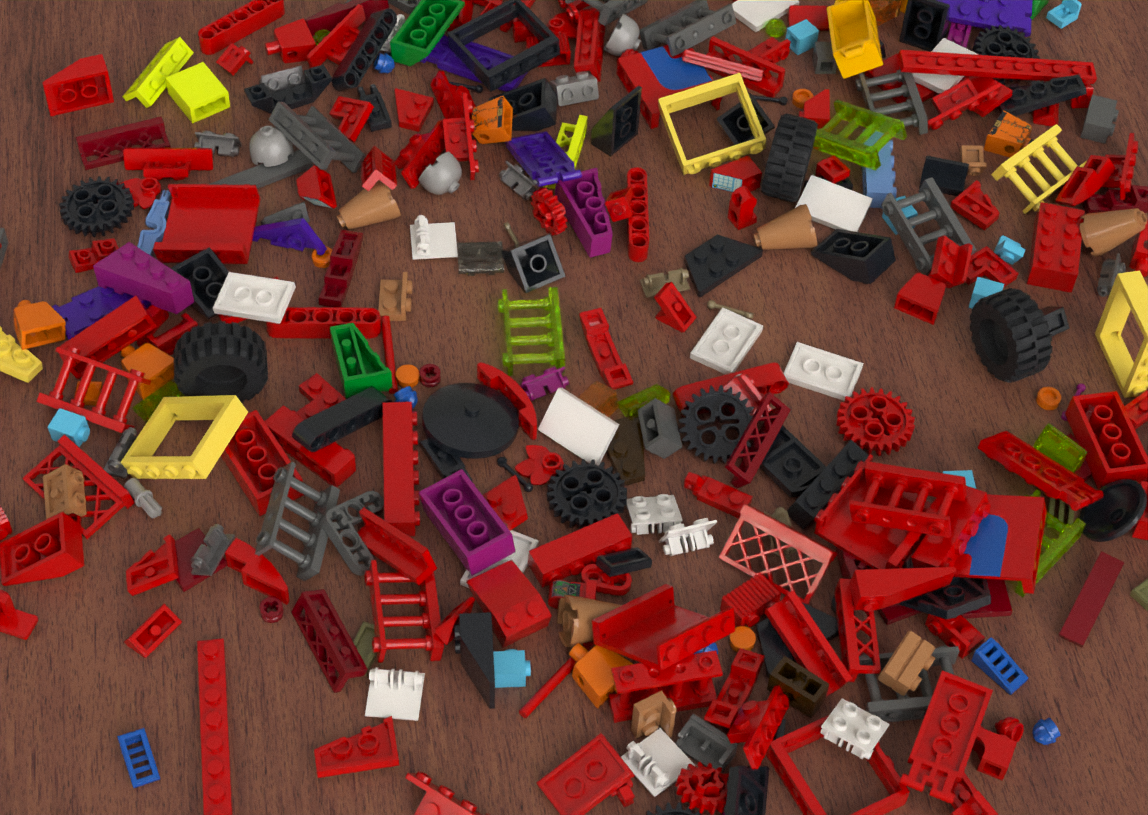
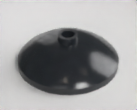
M1121 479L1111 482L1099 489L1104 493V497L1101 500L1083 507L1079 518V527L1089 540L1105 542L1117 539L1128 533L1139 522L1146 508L1147 494L1137 481Z

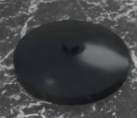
M457 383L442 387L430 395L423 407L422 426L429 440L441 450L462 458L479 459L497 455L514 442L518 432L519 416L513 403L499 391L481 384Z

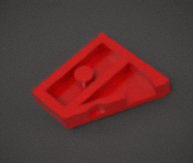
M395 88L399 127L420 132L434 105V98Z
M976 180L951 201L950 207L985 231L998 220L1000 213L991 203L988 194H983L980 189L981 184Z

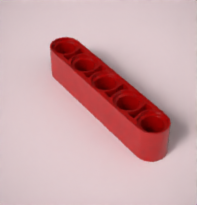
M253 0L201 28L198 31L200 51L205 55H213L230 46L231 43H235L281 18L285 14L284 0Z
M634 167L628 171L626 188L631 187L634 193L629 202L633 216L627 218L628 257L634 262H643L647 259L649 250L647 173L642 168Z
M287 307L281 323L266 322L267 334L272 338L331 339L330 327L354 323L366 339H371L379 336L381 333L380 312L375 308Z
M773 362L681 386L673 392L672 396L681 412V409L689 410L685 402H694L691 397L693 393L700 397V389L703 388L706 393H709L711 385L715 391H718L720 385L724 386L733 377L741 373L749 375L756 384L755 388L760 394L764 395L768 392L773 395L784 391L789 383L780 365ZM701 409L697 412V415L706 413L708 411L705 409Z

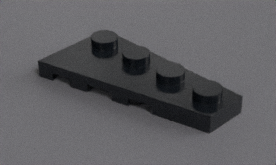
M1080 75L1052 78L1050 82L1046 83L1040 82V80L1032 81L1031 85L1026 86L1011 84L1009 89L1012 90V96L998 107L1001 113L1004 110L1013 116H1018L1087 94L1086 87Z

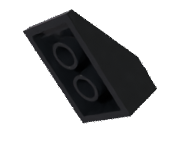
M908 0L899 42L931 52L943 38H946L950 5L936 0Z
M546 78L489 98V101L504 96L512 106V131H539L556 125L557 94Z
M638 85L613 105L591 130V145L610 157L638 135L641 86Z
M836 229L811 251L812 256L850 280L864 284L874 282L896 261L891 237Z
M207 248L170 269L190 281L195 301L191 306L209 320L218 315L214 313L213 306L229 271L214 252Z
M491 612L459 614L460 624H455V654H461V665L489 709H495V672Z

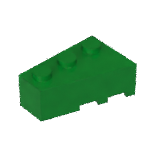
M354 323L330 327L331 344L346 399L370 387H375L380 392L389 391L390 388H393L392 372L388 367L384 366L380 356L370 348L368 341Z

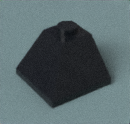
M751 94L749 97L765 135L774 129L775 126ZM740 102L717 118V121L734 145L755 139Z
M550 234L518 243L501 251L509 273L524 293L565 277Z

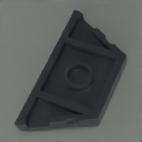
M717 234L686 254L684 263L687 270L690 271L692 283L694 282L696 286L697 296L699 298L761 258L763 250Z
M782 425L759 468L792 498L800 496L826 466Z
M953 577L950 585L902 601L899 604L937 617L950 619L991 604V594L987 579Z
M802 602L828 642L839 635L837 618ZM768 618L756 625L757 638L761 644L760 651L761 655H764L765 672L768 678L784 656L797 662Z
M751 766L730 767L729 779L727 780V800L724 806L725 815H765L769 779L768 766L759 767L752 770Z

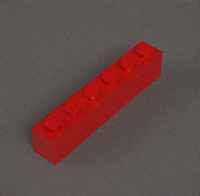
M412 402L383 403L384 520L406 535L415 536V526H420V511H415V505H420L419 490L414 491V485H419V470H414V465H419L418 450H413V445H418V431H413V426H417V411H412Z

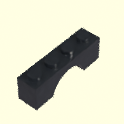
M850 440L787 509L789 517L804 529L816 517L818 512L825 507L831 496L841 489L844 480L854 474L857 464L861 460L864 462L869 455L855 442Z

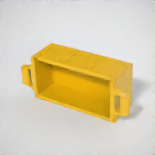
M835 0L834 5L827 7L833 56L843 79L882 66L883 60L876 18L869 0Z

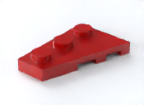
M392 716L383 719V723L371 728L369 725L362 728L361 733L352 737H342L314 749L317 777L322 778L399 766Z

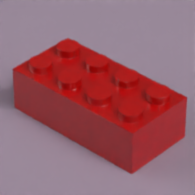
M1040 202L1034 223L1027 277L1028 285L1072 293L1078 276L1082 241L1080 223L1084 222V219H1081V217L1085 214V210Z
M1112 391L1072 396L1065 416L1083 452L1098 490L1111 482L1121 479H1131L1139 484L1141 481H1146L1148 477V456L1118 392Z
M254 410L245 416L221 454V457L258 515L262 516L267 511L275 482L273 480L275 472L291 461L258 411ZM295 468L293 477L303 482L302 477ZM292 487L289 488L287 495L293 501L304 496V494Z

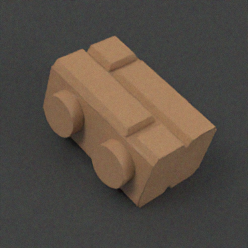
M908 630L878 676V680L888 687H892L894 691L902 696H905L909 689L914 692L922 680L918 676L922 669L928 671L935 660V657L932 656L935 646Z

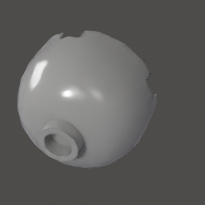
M623 13L603 50L614 56H621L627 49L636 51L641 42L638 39L640 30L636 21Z
M264 126L250 139V157L255 165H258L259 162L264 163V167L277 166L288 161L290 154L294 155L292 142L276 127Z
M448 151L436 158L438 162L433 166L430 164L418 179L419 183L427 191L435 195H443L446 192L451 194L460 186L458 181L462 175L461 165Z

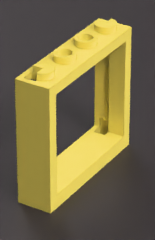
M740 73L658 99L659 111L683 175L696 174L701 169L707 167L714 168L723 162L735 161L744 155L758 154L763 149H766V137ZM737 92L755 139L686 160L669 113Z
M1140 271L1117 274L1095 332L1124 398L1138 397L1148 390V286ZM1130 310L1144 336L1135 362H1133L1121 337Z
M236 395L164 397L121 463L127 469V473L136 479H206L248 411ZM176 420H214L191 456H153Z

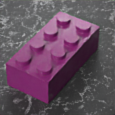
M462 469L419 492L424 512L471 576L516 552L512 533Z

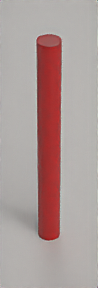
M385 315L381 317L386 368L388 367L392 372L393 386L388 392L389 394H395L398 391L391 324L390 317Z
M591 642L582 645L588 651L594 647ZM570 657L519 710V714L523 718H527L565 679L577 662Z

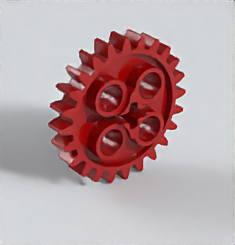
M873 387L870 388L869 393L862 388L860 395L853 391L851 397L846 396L845 401L840 403L836 416V426H839L838 433L844 434L843 441L852 440L862 450L867 449L868 455L872 451H876L878 456H881L882 451L890 455L892 449L899 452L900 446L906 447L907 441L911 440L915 428V417L911 416L912 409H906L907 402H899L900 396L892 398V391L885 395L882 388H880L878 393H875Z

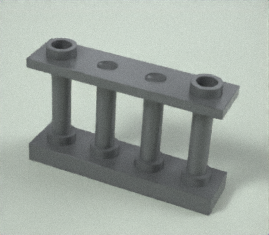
M566 0L565 2L569 4L575 0ZM598 0L582 1L599 10L600 17L598 22L606 26L620 18L623 13L627 14L644 5L648 0H603L606 2L604 4Z
M696 0L640 29L643 48L650 50L661 43L668 44L670 54L674 57L736 24L733 6L728 4L713 11L709 10L707 0Z
M896 70V73L865 79L863 72L858 74V79H855L856 89L862 93L871 122L869 124L870 130L888 131L913 125V127H917L919 135L928 133L927 116L912 73ZM895 81L902 82L903 84L899 88L872 94L868 90V87ZM902 95L907 97L906 102L880 108H874L873 102ZM906 110L912 112L911 117L880 124L877 118L878 116Z
M278 101L269 118V121L319 169L326 170L331 160H338L353 173H356L366 156L313 106L310 107L307 115L303 116L297 115L287 104Z
M933 177L924 180L918 191L919 193L896 201L892 193H888L881 204L884 214L889 217L914 259L916 268L926 276L931 272L935 254L929 256L923 245L938 240V237L944 235L959 246L967 243L973 245ZM921 201L926 203L930 211L907 219L902 211V208ZM932 219L937 221L941 229L918 237L912 228ZM973 245V248H972V253H971V255H973V254L975 253V251H976V248H975L974 245Z
M290 462L286 466L280 467L274 474L273 480L275 482L261 532L256 538L257 547L255 554L260 556L271 548L297 562L299 568L296 577L306 581L320 572L328 535L322 527L321 519L329 509L336 506L340 489L333 485L320 492L293 477L296 463ZM290 487L314 500L315 507L313 512L287 497ZM284 507L309 521L308 533L281 518ZM280 528L303 541V553L277 540L278 529Z
M940 646L935 648L932 653L935 660L931 666L941 665L943 671L954 675L951 664L956 662L959 647ZM865 653L859 656L860 665H873L872 659ZM893 653L879 654L881 671ZM922 669L918 675L922 678L919 684L923 697L910 698L907 696V693L905 696H902L895 691L896 700H883L876 674H865L871 702H867L865 711L878 716L885 722L924 719L933 695L928 672Z

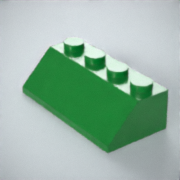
M421 0L390 41L391 55L394 62L412 66L426 58L465 6V2L460 0Z

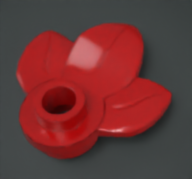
M566 12L555 15L546 25L555 35L566 34L567 38H577L578 26L574 20H569Z
M146 177L142 180L133 178L122 182L126 188L130 189L134 207L138 205L142 209L151 207L156 196L161 192L160 183L153 177Z
M526 445V453L529 459L515 466V470L521 476L530 477L532 485H543L549 482L551 476L556 475V470L563 471L564 462L560 455L549 452L544 446Z

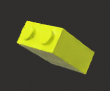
M204 62L165 78L168 94L192 123L230 107L228 91Z

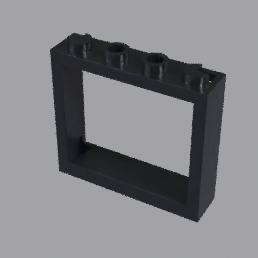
M509 0L447 33L449 48L490 92L560 55L559 39L521 0ZM517 17L540 42L487 70L464 45Z

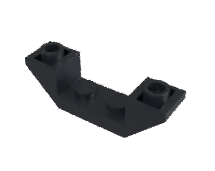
M323 64L304 70L305 83L270 94L265 84L261 83L245 88L244 93L252 106L272 114L278 101L284 102L291 109L314 103L331 83L332 77Z

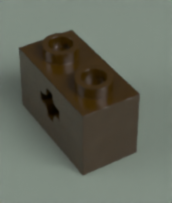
M784 656L770 673L767 690L772 692L774 686L779 685L783 693L788 697L789 705L812 718L825 701L829 683Z

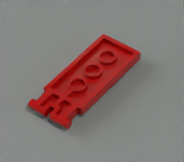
M1007 430L985 438L979 443L978 449L984 452L986 457L998 461L1004 465L1006 470L1024 478L1026 483L1035 485L1043 490L1046 496L1061 499L1070 505L1074 511L1104 497V493L1101 490H1095L1084 483V479Z
M942 670L907 762L912 764L909 775L903 773L900 784L923 792L926 785L931 787L930 796L949 804L953 803L956 794L951 792L954 781L957 783L961 781L991 698L992 689Z

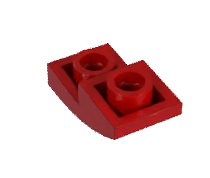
M114 238L92 241V248L69 251V260L75 273L94 269L93 265L119 249Z

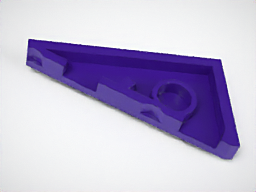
M304 218L255 226L252 241L258 242L260 238L271 240V245L294 248L299 251H303L305 247L316 249L318 255H324L327 249Z

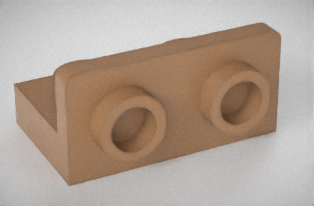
M403 272L402 280H380L378 308L380 320L382 316L386 315L390 317V321H406L407 312H411V298H408V294H412V280H408V272Z
M65 464L43 476L46 520L62 511L67 515L74 513L81 517L87 514L84 477L81 471Z
M660 691L634 704L631 732L636 739L643 735L649 736L658 728H661L669 738L672 737L675 714L677 712L672 699H667L664 693Z

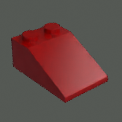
M102 54L81 58L42 82L50 117L114 102L109 74Z
M62 511L1 542V584L3 586L63 577L83 567L84 554L81 525Z
M512 560L466 581L482 612H491L492 630L502 648L548 626L552 617L540 593Z

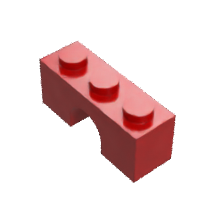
M980 725L972 748L980 759L977 771L1003 781L1017 742L1011 740L1006 735L988 731Z

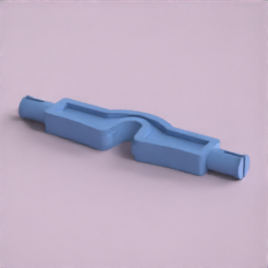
M163 190L160 199L154 200L152 208L146 217V226L154 230H142L137 245L138 248L152 257L154 255V243L163 240L166 228V219L170 210L169 198L171 196L168 190Z

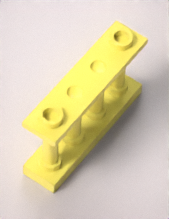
M1057 124L1002 163L991 174L996 181L1003 176L1006 179L1009 177L1026 197L1030 204L1023 210L1024 214L1032 209L1036 212L1039 209L1040 202L1045 203L1043 200L1065 185L1078 166L1057 142L1056 136L1062 131ZM1045 145L1048 148L1050 147L1069 168L1071 173L1064 176L1043 152L1045 150L1043 147ZM1030 156L1038 158L1056 179L1057 183L1051 187L1029 162L1031 160ZM1085 161L1078 167H1084L1087 161ZM1015 167H1023L1044 193L1037 198L1016 173Z

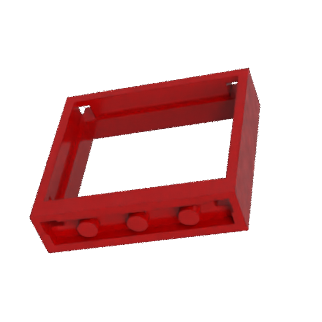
M828 716L773 740L766 752L768 760L803 815L827 814L788 753L824 737L820 733L822 730L821 726ZM879 741L873 748L874 751L867 761L890 796L850 815H884L906 804L910 791L905 785L900 784L901 777L896 772L892 759L885 755L880 748Z

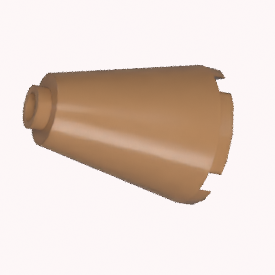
M378 180L370 191L364 188L338 210L339 215L336 216L341 227L351 230L396 219L401 216L389 187Z
M807 204L799 205L756 228L757 233L753 234L756 247L760 246L762 250L813 248L817 246L815 228L812 226V217Z
M1138 208L1088 213L1081 217V219H1084V222L1080 223V231L1086 248L1091 247L1094 251L1091 254L1099 257L1144 230L1145 224H1147V217Z
M564 595L565 598L559 600L557 611V624H562L563 632H559L562 644L565 647H574L578 643L584 644L594 641L592 620L622 605L574 595Z

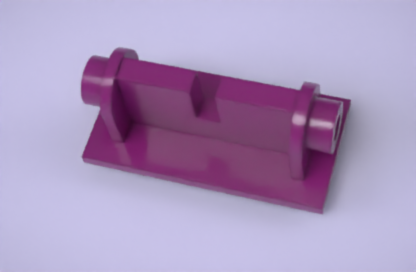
M555 366L545 370L544 374L538 377L533 374L523 378L520 386L524 389L530 401L546 396L543 387L546 386L549 394H552L558 388L565 389L569 385V381L566 376L562 377L561 375L565 367L557 369Z

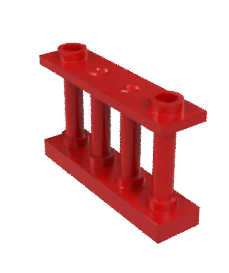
M68 345L66 350L56 347L55 352L64 354L66 357L53 391H50L49 395L39 393L36 402L84 416L90 422L123 433L129 427L134 428L135 426L127 424L128 419L126 416L139 382L147 385L151 384V380L143 378L145 373L132 368L130 372H126L81 356V350ZM78 359L86 362L87 365L75 397L69 403L63 400L64 395L62 393L74 361ZM97 366L108 370L96 406H92V409L89 410L84 408L85 403L83 401ZM119 374L130 379L117 414L110 418L105 416L107 412L105 407Z
M867 461L864 469L866 484L869 487L863 502L850 501L852 521L934 536L951 537V522L947 514L953 500L964 501L966 498L965 477ZM879 488L893 490L887 506L873 504ZM903 492L918 494L912 510L897 508ZM928 496L942 498L936 514L922 512Z
M371 560L369 570H365L364 581L365 586L370 588L375 637L372 638V651L377 653L378 663L384 662L386 650L424 649L429 651L430 661H440L444 650V643L435 633V628L441 623L434 572L420 584L421 591L418 594L380 595L379 583H407L413 581L399 572L378 573L376 560ZM419 604V607H423L424 613L421 616L383 617L382 605ZM421 626L422 629H426L424 638L385 639L384 627Z
M716 650L692 654L663 670L643 663L611 668L617 692L608 696L613 721L617 723L632 720L634 704L660 691L664 693L667 699H672L677 712L710 706L713 699H717L712 678L723 675Z

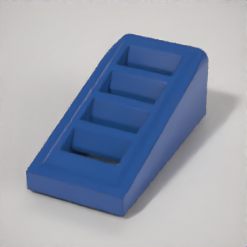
M992 637L974 652L971 661L1009 695H1012L1028 681L1026 674ZM997 660L999 663L994 666L993 662ZM1006 668L1007 671L1002 675L1000 671ZM1014 675L1016 678L1009 683L1007 679Z
M141 728L117 736L133 789L160 780L145 729ZM142 742V746L127 750V746ZM145 751L146 755L130 759V755ZM148 760L149 764L133 769L132 765ZM151 769V775L139 779L136 778L135 774Z

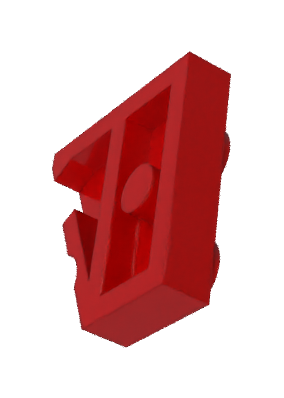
M516 475L483 494V497L509 531L528 519Z
M170 534L163 538L166 543L155 552L150 549L140 561L134 563L126 570L127 591L132 596L179 578L175 539Z

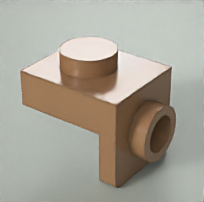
M962 145L960 147V162L969 164L967 173L970 176L980 175L987 167V163L984 162L983 146Z

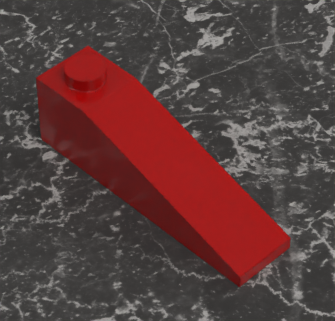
M956 568L855 570L849 583L855 610L871 612L948 586L956 573Z

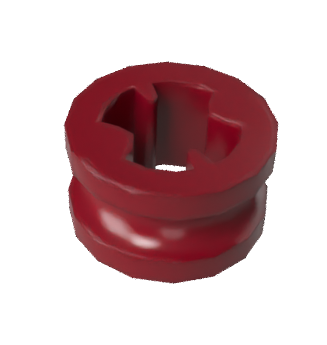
M426 364L420 368V383L423 386L432 388L440 383L441 372L438 366ZM429 374H434V377L431 375V378L426 377V375L429 376Z
M267 597L260 603V615L265 622L276 623L282 619L284 610L282 601L279 598ZM276 607V612L271 610L267 613V608L274 609Z

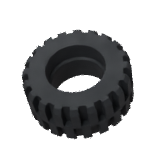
M787 113L781 115L763 177L761 192L764 195L790 202L798 201L818 124L814 120Z
M1008 288L981 298L974 305L970 314L971 338L975 344L976 353L981 358L980 361L988 368L987 371L990 374L995 375V378L1008 383L1019 381L1043 371L1051 359L1050 354L1053 348L1051 346L1052 336L1049 334V325L1043 317L1045 316L1043 311L1038 308L1037 302L1030 299V295L1022 290Z
M218 321V323L214 324L211 322L204 323V326L201 327L197 325L191 329V332H185L175 344V384L185 396L236 395L241 403L246 399L249 401L256 394L260 393L268 380L265 342L255 331L252 332L249 327L245 325L242 327L239 323L232 322L229 324L225 323V321Z

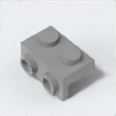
M587 71L578 72L573 77H568L567 75L557 76L556 80L550 81L551 87L557 94L559 106L599 98L597 78Z

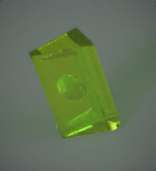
M169 381L132 407V409L144 421L148 422L164 397H182L185 394L183 395L174 382Z
M655 384L618 401L617 406L626 417L638 414V410L655 398L665 404L669 403L670 392L664 387Z
M1049 423L1045 426L1033 446L1073 473L1082 466L1087 454L1085 449Z

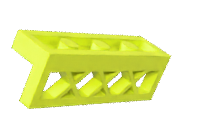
M181 37L166 43L122 97L126 101L137 97L146 108L152 106L167 87L165 78L178 73L194 52Z
M579 115L576 125L562 122L556 140L560 147L569 146V150L565 153L574 162L575 169L587 133L588 116ZM565 131L574 132V134L568 138L565 135ZM556 183L543 187L555 189Z

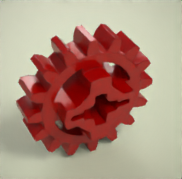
M546 187L533 192V195H531L533 200L531 205L534 207L532 210L534 218L540 222L542 228H545L546 233L550 232L552 236L564 232L567 228L566 222H568L566 217H564V214H566L564 205L557 200L558 198L556 195H553L552 190L548 191Z
M698 762L696 767L688 764L687 769L682 768L680 775H678L675 785L677 787L676 794L682 795V803H690L689 809L691 810L697 807L701 814H703L704 810H708L711 815H714L715 809L723 813L727 800L729 773L722 774V768L714 769L712 768V763H708L707 767L703 766L701 762Z

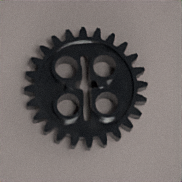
M993 25L990 30L985 28L976 37L972 48L979 55L1040 58L1037 56L1039 51L1034 49L1036 44L1029 43L1031 38H1024L1025 33L1018 34L1017 29L1011 31L1009 26L1006 29H1003L1001 25L997 29Z
M101 176L97 178V181H93L89 177V182L87 183L80 180V186L73 184V191L66 190L67 196L61 197L62 203H59L61 209L59 211L64 225H67L69 230L74 229L75 234H79L82 231L84 237L89 233L96 237L98 232L105 236V231L107 230L114 233L113 228L121 229V222L128 223L127 217H132L131 210H134V201L130 189L126 188L124 183L119 184L118 179L111 182L110 177H107L104 181H102Z
M711 385L709 393H706L701 388L700 397L693 393L691 397L694 402H685L689 410L681 409L680 413L686 418L679 419L678 423L685 425V427L679 429V433L687 435L682 439V443H691L687 448L688 451L694 448L697 450L694 457H698L702 453L704 455L703 462L712 457L713 464H716L718 458H721L723 464H726L727 456H731L753 417L749 413L754 410V407L746 408L745 405L749 399L746 398L741 401L739 399L741 392H738L735 396L732 395V387L726 393L723 392L722 385H720L718 391H715ZM729 405L734 409V414L732 416H725L722 414L721 408ZM705 409L710 413V418L706 421L700 420L697 412ZM715 419H718L719 423H725L735 419L739 420V423L737 424L722 425L721 430H717L716 426L708 427L702 430H697V426H706L714 424ZM735 429L738 432V438L736 440L728 439L725 431ZM704 433H711L715 438V442L705 444L701 436ZM747 441V447L750 448L751 444Z
M582 459L581 465H578L573 460L572 467L564 464L563 471L556 470L555 477L551 476L550 484L547 486L549 510H554V517L561 516L560 523L563 524L566 521H570L569 528L577 524L579 529L617 513H623L624 505L627 503V488H624L625 480H620L619 472L613 474L612 466L605 469L604 462L597 466L595 465V459H592L590 464H586L585 459Z

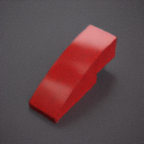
M1091 155L1084 167L1077 166L1055 202L1069 206H1076L1082 203L1103 186L1116 167L1109 157Z
M235 538L225 552L227 566L242 573L244 585L269 597L279 598L282 603L288 605L290 602L288 587L277 569L263 554L260 556L256 555V549L251 545Z

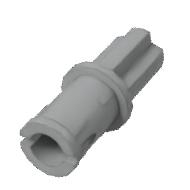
M131 478L125 483L124 488L135 499V504L138 507H142L151 518H156L162 514V507L153 498V493L150 490H146L138 479Z

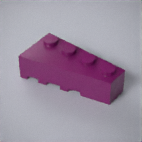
M597 168L581 171L582 178L565 182L558 180L555 187L557 200L564 205L565 216L590 258L609 253L613 235L608 212H606L605 199L601 192L602 187L598 179Z
M130 242L93 265L98 285L104 289L110 287L118 294L123 295L127 293L133 295V297L137 296L141 302L143 300L150 301L153 306L174 314H178L195 302L189 280Z

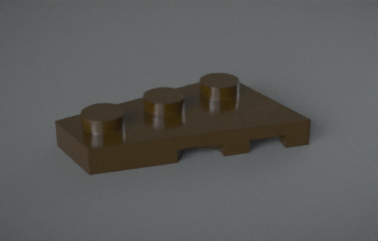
M636 414L614 420L620 425L606 450V454L615 473H620V480H625V486L645 481L643 435L639 415Z

